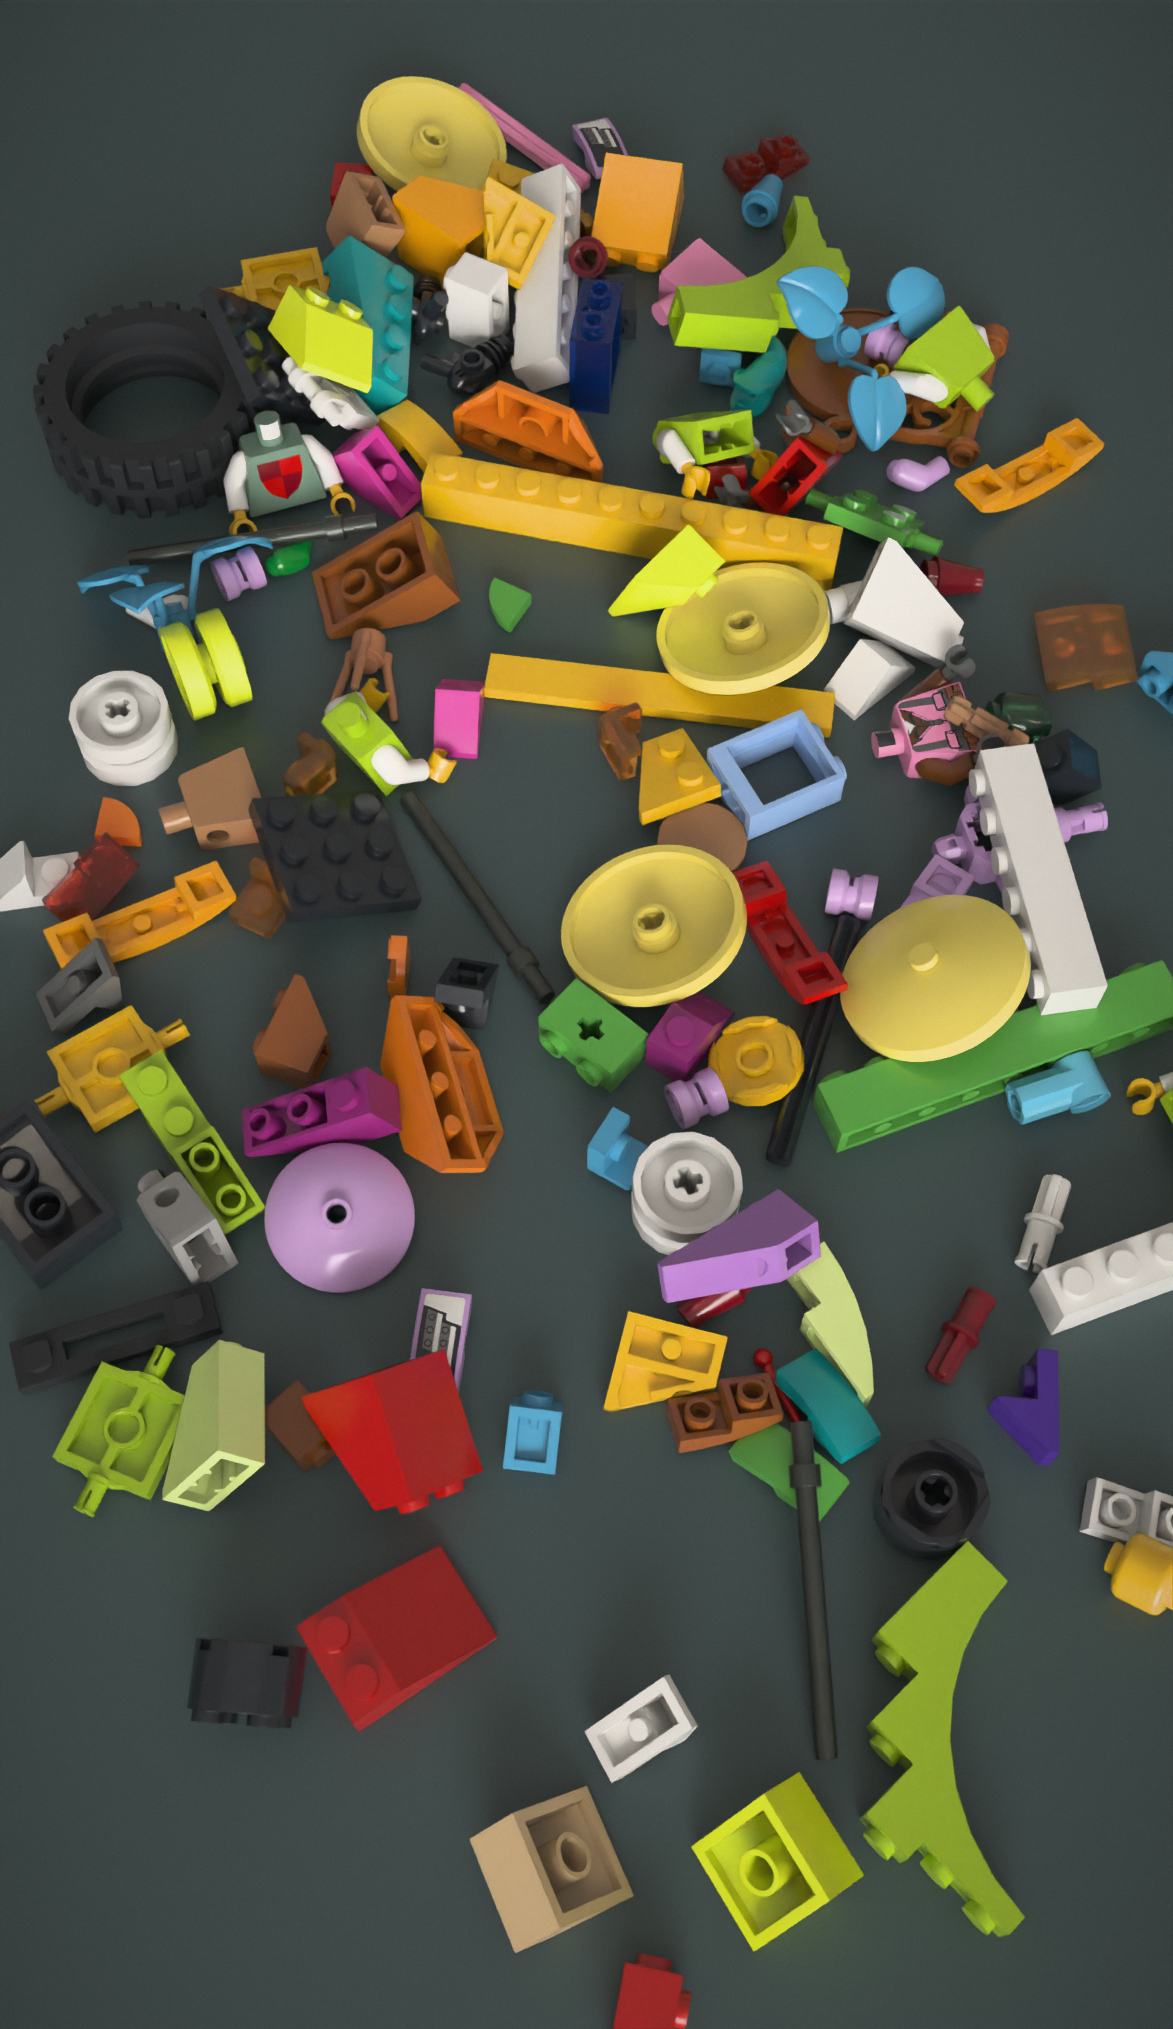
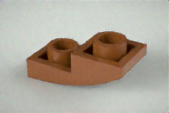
M769 1372L720 1379L717 1392L669 1398L666 1406V1414L678 1453L709 1448L746 1437L782 1421L784 1415Z

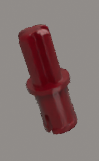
M973 1286L967 1288L965 1296L951 1321L943 1323L941 1327L943 1335L925 1366V1371L932 1380L945 1385L952 1383L969 1350L977 1348L980 1343L977 1335L992 1308L996 1305V1300L988 1292Z

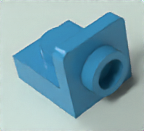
M702 348L699 382L735 388L732 379L735 371L741 368V353L723 349Z
M612 1107L588 1144L587 1169L625 1190H630L638 1159L649 1146L629 1135L630 1116Z
M527 1390L523 1391L522 1397L512 1398L509 1408L503 1469L555 1475L564 1403L553 1401V1394L544 1391Z

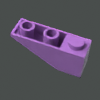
M775 1190L659 1261L657 1264L663 1300L671 1303L782 1282L821 1257L818 1220L781 1190Z

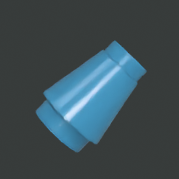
M773 174L766 175L743 197L741 203L742 215L751 226L764 227L776 219L783 190V183L778 176Z

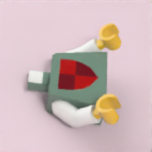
M263 411L255 416L254 422L257 432L245 434L239 438V452L232 456L223 478L228 510L230 514H234V521L229 527L230 535L237 534L238 526L243 523L249 527V532L258 531L256 525L247 519V511L252 518L327 498L325 490H330L332 495L330 508L334 515H339L335 509V502L342 497L350 501L353 512L355 511V501L350 494L343 492L341 487L344 483L332 453L312 435H301L295 423L281 425L277 412Z

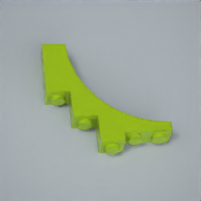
M793 196L782 227L786 246L785 254L775 264L757 275L735 282L708 286H677L667 316L675 346L766 353L772 336H776L779 328L797 329L790 317L785 298L776 283L780 277L800 268L818 266L835 272L844 282L846 289L848 288L850 269L846 266L839 248L827 247L826 241L822 238L818 227V218L813 213L808 197Z
M967 1541L871 1640L878 1647L875 1655L882 1665L896 1677L903 1674L910 1682L866 1727V1730L873 1736L869 1740V1744L888 1765L894 1767L898 1763L905 1771L859 1819L868 1828L863 1833L864 1838L881 1857L888 1860L893 1855L901 1863L918 1849L924 1856L920 1861V1865L925 1872L943 1889H946L950 1884L967 1902L962 1907V1910L969 1920L984 1934L988 1935L993 1931L998 1937L1010 1935L1025 1916L994 1878L970 1832L956 1788L950 1736L953 1692L963 1653L983 1612L1008 1580Z

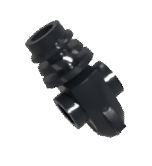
M433 275L420 277L413 291L411 330L414 334L413 344L419 345L422 340L430 338L433 332L438 334L446 317L444 308L447 306L449 298L442 291L439 279Z
M499 334L496 337H491L488 341L476 345L475 349L465 350L461 355L457 353L452 354L447 360L426 353L422 357L420 367L425 371L448 378L447 385L451 392L457 394L464 393L472 397L475 393L482 391L485 384L490 382L501 371L503 366L510 361V357L514 355V346L505 335Z

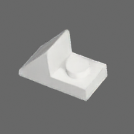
M20 841L0 858V912L85 900L82 860L78 852L32 858L25 841Z
M666 1675L584 1732L612 1783L622 1779L660 1752L685 1741L698 1725L670 1675Z

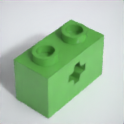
M577 978L538 1017L539 1038L542 1046L554 1057L561 1058L563 1056L575 1065L578 1074L588 1084L595 1087L600 1085L609 1093H612L645 1058L646 1042L649 1033Z

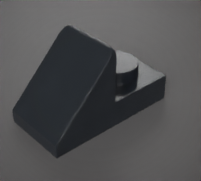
M453 957L436 983L434 1002L441 1003L445 1007L443 1012L458 1023L460 1027L483 1030L487 1025L499 964Z

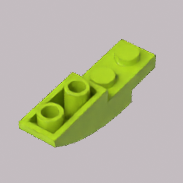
M162 1050L119 1075L121 1082L145 1117L153 1134L177 1170L184 1176L215 1216L224 1235L265 1210V1205L215 1128L209 1124Z

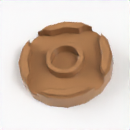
M702 803L667 816L660 825L657 845H683L702 850L719 859L731 872H735L741 868V864L745 859L747 836L743 824L732 812L716 804Z

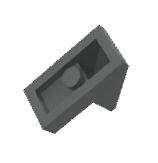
M94 938L36 993L51 1031L66 1034L95 1007L114 1010L123 1009L120 979L103 939Z

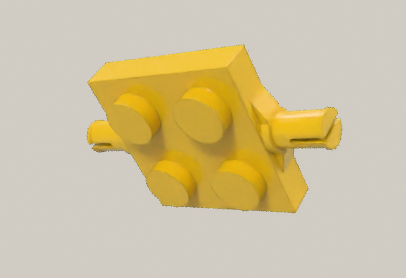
M314 247L240 260L243 272L242 285L223 288L222 290L233 292L237 296L253 302L256 301L260 305L277 311L289 284L305 291L308 286H311L326 295V291L331 287L330 278L323 274L318 249Z
M130 1005L48 1050L46 1053L57 1070L60 1086L34 1100L44 1117L71 1103L73 1107L83 1113L92 1130L96 1133L139 1109L121 1082L119 1075L162 1050L167 1058L165 1049L189 1037L190 1034L180 1018L155 1033L152 1028L142 1022L133 1006Z

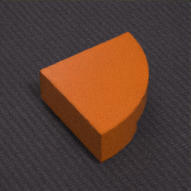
M103 797L94 834L97 843L142 847V831L133 811L118 800Z
M391 935L387 959H391L389 980H387V992L390 995V999L395 995L407 996L411 962L408 936Z

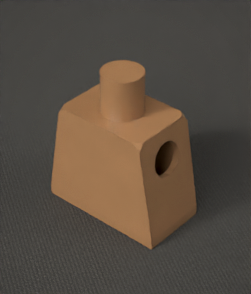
M346 171L326 223V232L332 245L336 249L350 235L387 258L404 235L406 229L381 177Z
M244 747L235 749L181 774L178 782L184 801L159 808L166 834L193 827L200 849L212 850L259 842L248 808L252 798H261Z

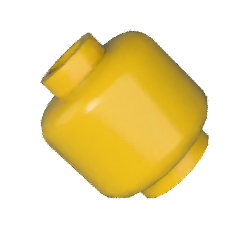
M1144 1533L1133 1535L1125 1545L1116 1541L1109 1552L1104 1566V1571L1112 1574L1110 1589L1113 1595L1150 1615H1159L1166 1608L1173 1610V1547Z

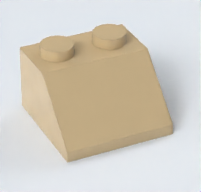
M587 1786L516 1811L469 1839L515 1953L551 1938L634 1896Z

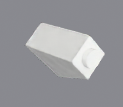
M888 537L880 543L843 624L934 667L946 663L945 655L952 646L962 645L964 637L959 635L964 624L963 620L897 541Z

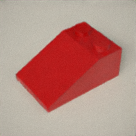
M440 1545L344 1594L296 1626V1629L358 1732L497 1639L494 1630Z

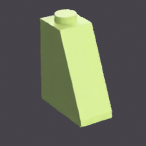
M218 1340L192 1365L162 1495V1500L208 1512L265 1464L264 1353L245 1348L235 1342H225L222 1340Z

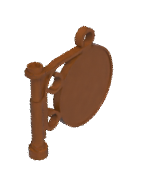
M869 308L843 309L839 312L844 320L840 326L850 325L855 329H859L892 314ZM898 321L894 322L896 329L900 330ZM993 323L983 326L986 329L990 350L995 360L981 377L989 388L991 387L997 360L1005 354L1009 341V333L1006 328ZM799 331L793 338L787 352L788 367L786 369V380L788 387L797 402L812 415L824 420L825 425L834 431L851 432L848 437L840 439L838 448L840 453L848 452L855 447L858 436L849 411L848 390L855 377L867 374L849 367L840 368L838 362H823L816 353V339L807 338ZM869 333L861 336V346L857 354L851 357L850 360L871 368H875L878 364L888 366L887 361L884 359L876 361L865 356L864 345ZM889 368V374H890L892 371H894V370L891 369V368ZM904 393L907 404L905 416L911 413L912 423L916 429L900 427L889 440L947 448L950 462L960 468L969 467L978 459L980 447L974 440L979 421L984 414L985 406L976 412L961 395L958 397L955 410L951 406L939 408L931 401ZM924 412H935L946 422L931 428V420L924 418L921 414Z

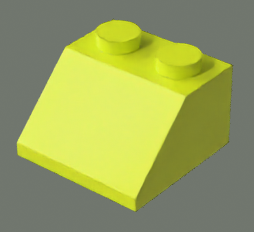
M289 284L268 330L301 369L362 392H369L372 385L373 329L361 317L363 314L362 310L346 300H341L339 304L330 301V298L325 293L314 287L308 286L305 291Z
M800 1772L761 1795L691 1846L754 1952L865 1876Z

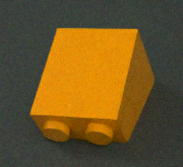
M606 153L591 237L600 240L607 250L606 266L617 267L620 264L636 266L637 269L644 272H657L658 269L663 270L670 264L684 203L683 163ZM593 249L591 250L592 259L595 260L598 255Z
M420 175L406 186L400 188L392 196L395 209L406 229L404 235L397 243L398 258L422 275H433L438 278L442 289H444L443 282L447 270L450 266H455L465 252L484 259L483 190Z

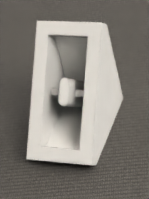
M859 639L825 687L824 692L835 693L834 704L853 720H856L911 676L915 671V667L888 644L881 641Z

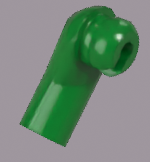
M313 540L292 543L278 548L273 554L268 555L265 560V567L269 574L275 577L287 576L308 567Z

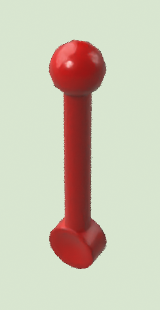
M765 1348L756 1350L753 1354V1361L757 1367L763 1368L765 1373L769 1372L776 1394L790 1421H802L791 1399L775 1384L776 1371L772 1365V1353Z

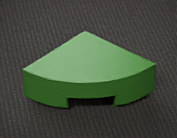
M494 578L489 589L490 608L498 625L511 633L531 605L532 597L530 593L498 578Z

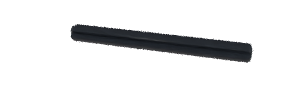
M848 915L838 917L828 949V954L841 974H843L847 960L856 947L862 926L860 919ZM840 992L811 1004L800 1040L804 1052V1071L796 1087L782 1099L766 1151V1160L770 1163L780 1166H788L791 1163L839 1004Z

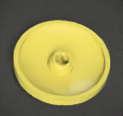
M416 76L394 78L375 87L368 94L362 105L357 122V139L360 150L375 174L397 192L420 175L483 190L493 158L506 163V143L495 119L477 100L448 83Z
M746 563L717 570L714 575L719 581L703 598H700L695 593L684 605L665 608L657 626L656 638L662 662L667 671L677 681L701 692L731 695L768 688L790 678L805 668L817 656L827 640L830 630V613L827 599L821 586L803 571L777 563Z
M670 844L643 847L624 853L605 863L578 887L567 905L561 926L562 948L575 977L604 1000L629 1007L665 1005L697 993L717 979L731 964L743 943L746 933V904L734 874L713 855L683 845Z
M942 895L919 900L886 916L871 928L853 949L842 974L848 983V990L840 992L842 1009L860 1040L870 1049L883 1056L909 1062H925L948 1058L980 1044L993 1035L1012 1016L1028 986L1031 969L1029 950L1016 922L1005 910L996 904L967 895Z

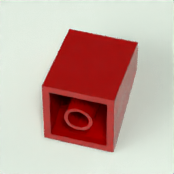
M445 1349L389 1366L301 1397L305 1409L374 1511L397 1506L399 1515L419 1510L430 1505L429 1494L434 1493L435 1499H439L466 1489L463 1480L483 1471Z

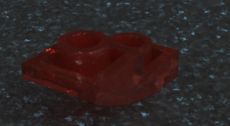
M792 134L761 139L757 152L726 156L722 170L738 191L744 193L754 188L766 175L773 174L781 180L789 177L808 165L810 156Z
M105 832L73 863L75 868L42 899V902L62 922L86 912L92 921L123 888L140 864L109 833Z

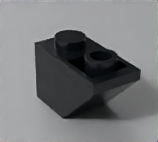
M1069 729L1034 744L1053 805H1064L1102 788L1097 750Z

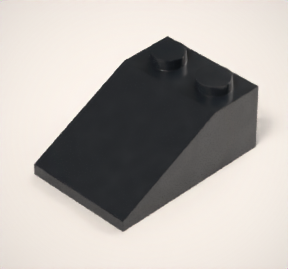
M26 1100L0 1118V1239L41 1290L120 1232L123 1227L118 1213L29 1101Z

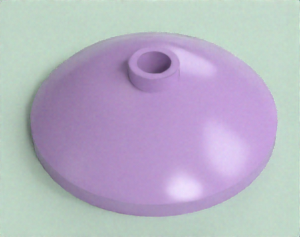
M351 1143L325 1144L300 1154L280 1172L267 1198L264 1216L265 1231L269 1246L279 1264L287 1273L302 1284L330 1293L358 1291L370 1287L385 1278L396 1268L406 1254L415 1226L413 1198L399 1170L378 1152ZM341 1205L347 1211L345 1220L338 1224L330 1222L328 1219L329 1210L333 1206Z

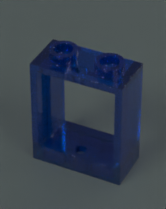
M582 278L569 338V408L577 411L609 415L621 357L623 283Z

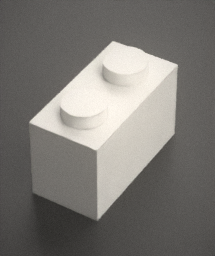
M465 252L455 266L449 267L444 277L443 286L449 298L446 318L449 324V338L475 348L476 345L488 341L491 337H496L499 334L506 335L510 329L508 269Z

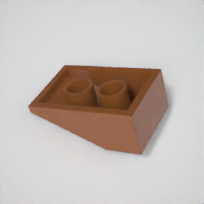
M418 511L311 572L326 633L331 640L353 636V633L361 628L383 630L426 621L461 601L444 540Z

